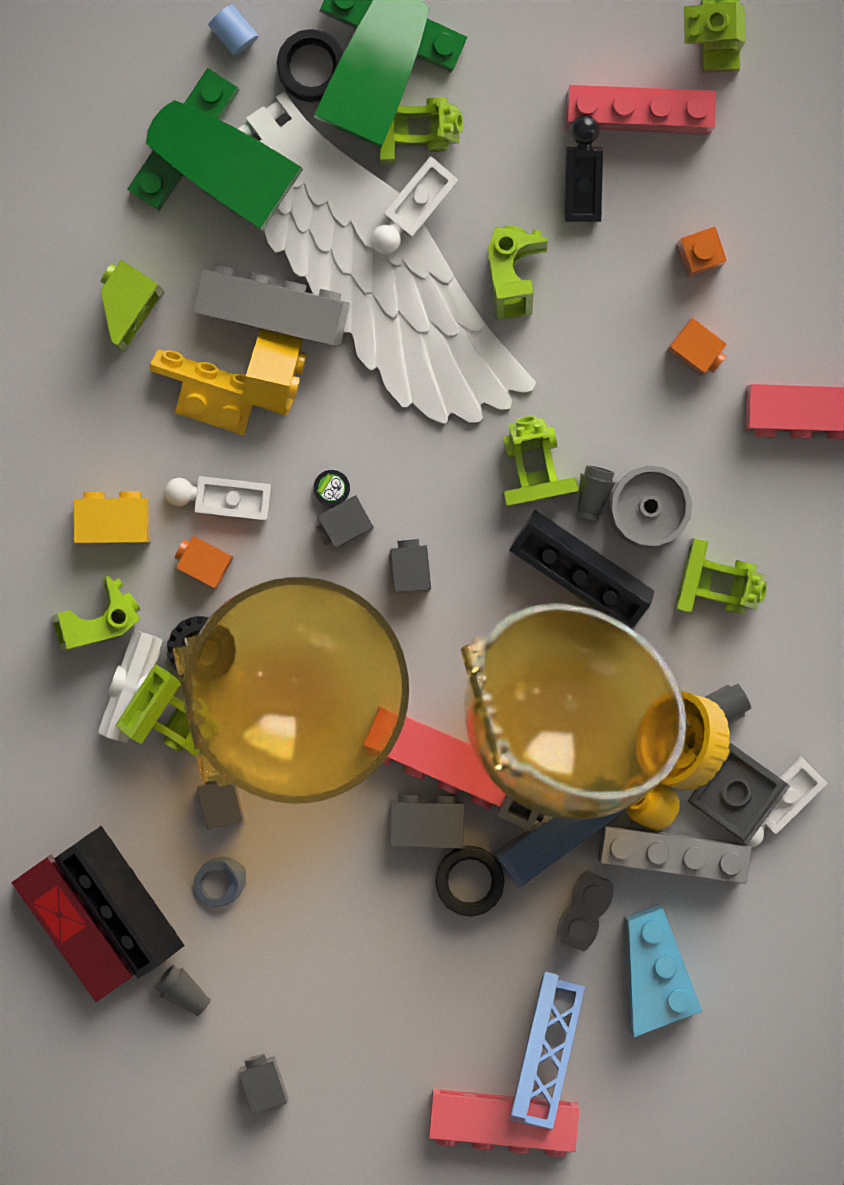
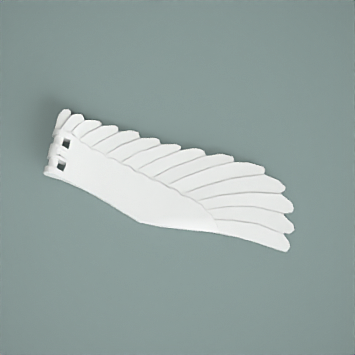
M284 91L275 97L277 101L267 108L262 106L245 118L247 123L238 128L240 131L251 137L256 134L261 139L260 142L295 162L303 169L264 228L268 245L275 253L285 251L293 272L298 277H306L313 294L319 295L320 289L341 293V301L350 303L343 333L352 334L357 357L368 370L378 368L385 388L401 407L407 408L413 403L430 420L443 425L448 422L450 414L468 423L480 422L483 418L481 411L483 403L500 411L508 410L511 408L512 403L508 393L509 390L520 393L533 391L536 384L535 380L483 321L463 292L424 223L412 238L402 231L400 234L401 242L395 252L381 254L374 249L371 242L372 234L379 226L391 223V220L384 215V212L400 194L397 190L360 166L324 138L299 112ZM286 113L291 120L280 127L275 120Z

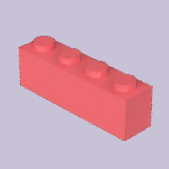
M569 85L567 91L566 129H570L572 122L577 117L588 115L597 121L599 130L711 134L715 128L716 91Z
M750 384L746 387L745 430H754V437L774 438L776 437V431L791 432V438L812 439L813 432L827 433V439L844 440V387Z
M385 706L366 748L372 750L370 757L387 765H390L392 760L406 765L405 773L424 780L426 774L439 780L437 787L457 795L459 789L472 794L471 802L489 810L492 804L501 807L518 768L514 763Z
M433 1089L429 1138L436 1139V1144L442 1146H457L458 1141L472 1142L473 1148L492 1150L494 1145L508 1146V1151L515 1153H530V1148L545 1149L544 1154L549 1156L565 1157L567 1152L576 1151L580 1108L577 1102L559 1101L553 1130H548L509 1120L514 1096ZM532 1098L527 1115L547 1120L550 1106L546 1099Z

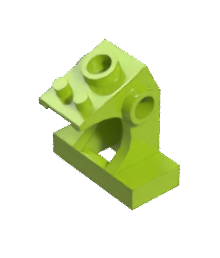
M701 0V5L684 6V44H702L703 72L740 71V50L745 44V6L740 4L739 0Z
M444 97L427 98L426 106L399 105L385 141L380 148V165H395V146H427L428 151L442 152L449 150V144H460V133L463 132L464 120L459 107L448 103V98ZM408 117H430V134L409 135Z
M505 225L504 228L495 226L488 247V265L496 320L532 315L534 296L532 280L522 281L515 274L514 266L525 256L547 253L548 238L541 236L540 230L533 229L532 234L525 233L523 228L514 225Z
M536 416L521 417L516 420V423L508 424L509 435L503 436L507 458L514 457L520 488L503 492L505 507L577 493L579 491L576 477L562 480L557 479L551 449L557 448L553 426L547 427L544 418L537 419ZM542 448L546 469L526 473L522 452Z
M692 538L674 609L692 613L695 596L726 603L724 610L745 615L747 608L757 610L758 603L764 601L767 592V582H764L765 575L756 571L757 565L736 560L735 566L732 567L706 560L705 555L709 541ZM713 571L734 575L729 596L709 591Z
M110 576L102 578L107 596V605L99 618L85 620L76 616L72 610L60 612L51 617L61 652L119 637L141 619L136 613L140 610V607L129 592L123 595L119 588L124 586L119 578L115 581ZM112 612L119 614L121 618L119 624H115L112 621Z
M154 664L115 724L128 737L141 745L151 729H155L165 735L162 742L178 752L185 748L195 757L198 752L202 755L206 752L207 746L205 744L209 738L214 739L217 731L214 729L216 725L205 715L208 709L192 698H189L187 703L173 696L182 682L157 664ZM170 704L176 707V710L165 725L158 721V718L166 706Z

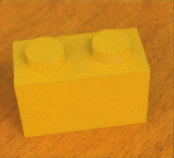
M260 328L245 378L242 403L285 412L288 399H296L300 378L295 377V374L302 375L305 367L307 353L301 352L303 338Z
M141 491L119 492V498L105 499V492H83V499H73L74 543H151L150 499L141 498Z

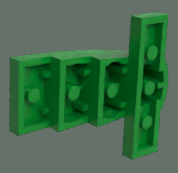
M324 0L319 12L355 28L356 31L333 73L313 118L381 148L402 99L416 57L452 72L467 40V36L428 19L429 8L422 0Z
M207 68L184 104L174 100L164 106L153 118L146 138V144L151 148L152 152L127 190L160 211L181 178L185 177L206 195H209L231 212L236 213L263 231L303 169L264 143L220 120L240 90L237 86Z

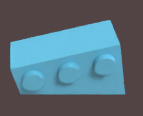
M657 904L626 916L630 1032L633 1037L702 1012L663 907Z

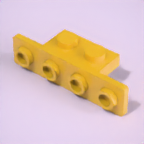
M157 350L150 363L149 370L183 382L174 413L244 436L253 409V405L242 403L245 374H233L223 371L212 363L196 362L184 358L176 351ZM288 399L285 412L272 410L268 408L264 409L287 416L293 405L294 399Z

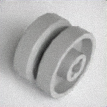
M645 466L632 470L615 484L609 496L608 515L612 527L622 539L635 546L655 547L671 542L684 531L691 518L692 500L688 487L677 474L664 467ZM649 499L654 500L653 505L657 506L656 512L647 513L644 509V503Z

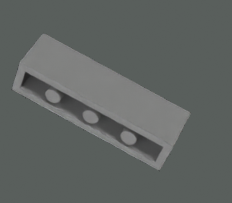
M215 264L214 270L202 269L193 312L333 346L341 345L350 306L349 302L340 300L341 293L320 289L319 295L305 292L306 285L286 280L284 287L270 284V276L250 272L249 279L235 276L236 268Z
M606 824L602 827L598 860L603 864L746 884L752 847L735 842Z

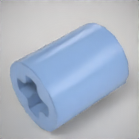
M233 4L221 10L208 24L233 57L240 55L248 49L259 37Z

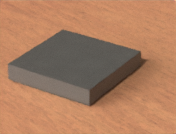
M730 743L728 747L730 751L726 762L722 763V767L712 780L694 791L688 802L747 845L789 789L790 785Z

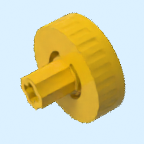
M685 691L672 692L660 698L648 711L639 733L638 754L645 773L659 784L685 791L695 790L706 785L708 781L715 777V774L722 767V763L726 762L730 751L728 748L730 736L728 721L723 710L710 699ZM687 723H690V724H691V725H689V726H686L684 729H682Z

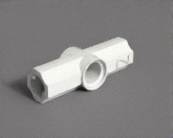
M135 629L133 630L122 665L117 667L109 689L108 696H110L99 726V734L124 743L129 742L130 737L116 727L115 724L154 664L157 663L164 639Z

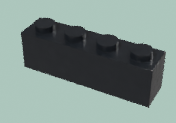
M534 510L514 538L509 549L510 552L628 632L633 630L652 603L655 593L653 589L537 510Z
M102 826L54 858L137 979L160 966L185 946Z

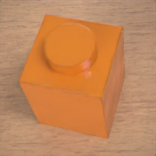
M715 226L682 237L676 243L688 278L721 267L727 262Z
M692 317L667 350L702 376L707 370L712 373L717 370L726 358L722 350L727 344Z
M193 536L190 542L186 539L182 541L174 558L179 561L177 569L217 589L234 557Z

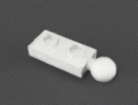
M430 156L384 212V215L391 220V223L379 226L374 230L371 237L374 249L381 254L395 252L401 242V232L404 231L412 238L459 179Z
M199 476L198 486L193 487L184 478H174L165 486L164 494L166 500L176 507H182L190 501H196L195 513L268 521L272 484Z
M801 756L779 777L788 783L790 787L747 846L752 848L758 846L764 838V829L767 826L777 834L828 784ZM736 837V840L739 844L746 845L744 842H742L740 839Z

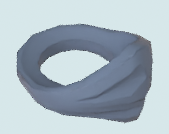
M218 857L209 860L202 865L195 875L194 888L197 897L204 904L212 907L233 903L241 895L246 885V870L241 863L230 858ZM212 870H223L231 882V885L227 888V893L219 899L211 898L203 889V878Z

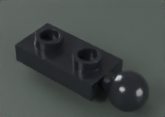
M582 115L574 119L570 126V134L573 140L577 142V147H565L564 220L565 222H601L603 148L592 147V142L599 135V125L593 117Z

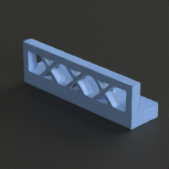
M544 972L509 1120L553 1130L585 986L558 980L559 975ZM556 989L575 993L573 1007L561 1015L553 1004ZM552 1011L555 1018L549 1021L550 1012ZM571 1014L567 1027L563 1019ZM558 1022L565 1032L566 1038L563 1044L552 1050L545 1040L547 1028ZM542 1047H544V1049L546 1050L547 1054H545V1055H543L542 1057H540V1056H541ZM563 1050L561 1060L559 1062L555 1054ZM550 1057L558 1073L556 1079L543 1086L536 1074L538 1064ZM535 1082L539 1089L532 1093ZM554 1086V1091L551 1099L550 1095L547 1092V1089ZM541 1093L550 1106L547 1120L527 1115L530 1100Z

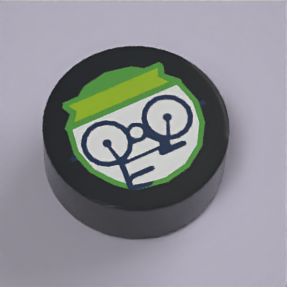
M326 470L319 474L314 482V494L318 501L326 506H337L349 496V481L340 471Z

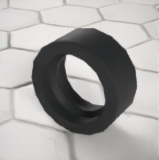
M316 29L300 30L288 37L279 49L276 61L279 80L285 90L296 99L307 102L321 101L344 51L338 41L327 32ZM310 44L321 46L327 50L333 62L332 73L328 80L314 87L301 85L294 79L290 70L291 57L295 51L304 45Z
M469 845L463 846V848H455L445 855L437 867L435 879L438 896L444 905L458 915L470 917L485 914L495 907L503 895L505 883L502 867L494 855L482 847ZM468 859L477 860L484 864L490 871L492 879L487 895L481 900L471 903L456 898L450 891L448 884L449 873L452 868L460 861Z

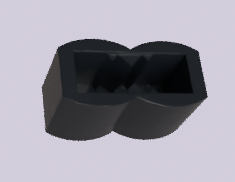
M587 870L580 875L573 887L572 904L564 910L558 922L557 936L560 942L583 952L591 946L598 932V918L606 912L613 898L614 887L610 880Z

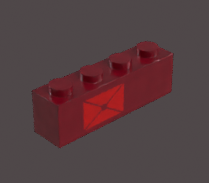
M52 854L11 882L95 1002H98L134 975Z

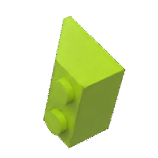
M120 260L117 266L111 264L107 268L100 282L104 284L101 289V295L111 342L118 349L125 352L164 291L158 283L123 260Z

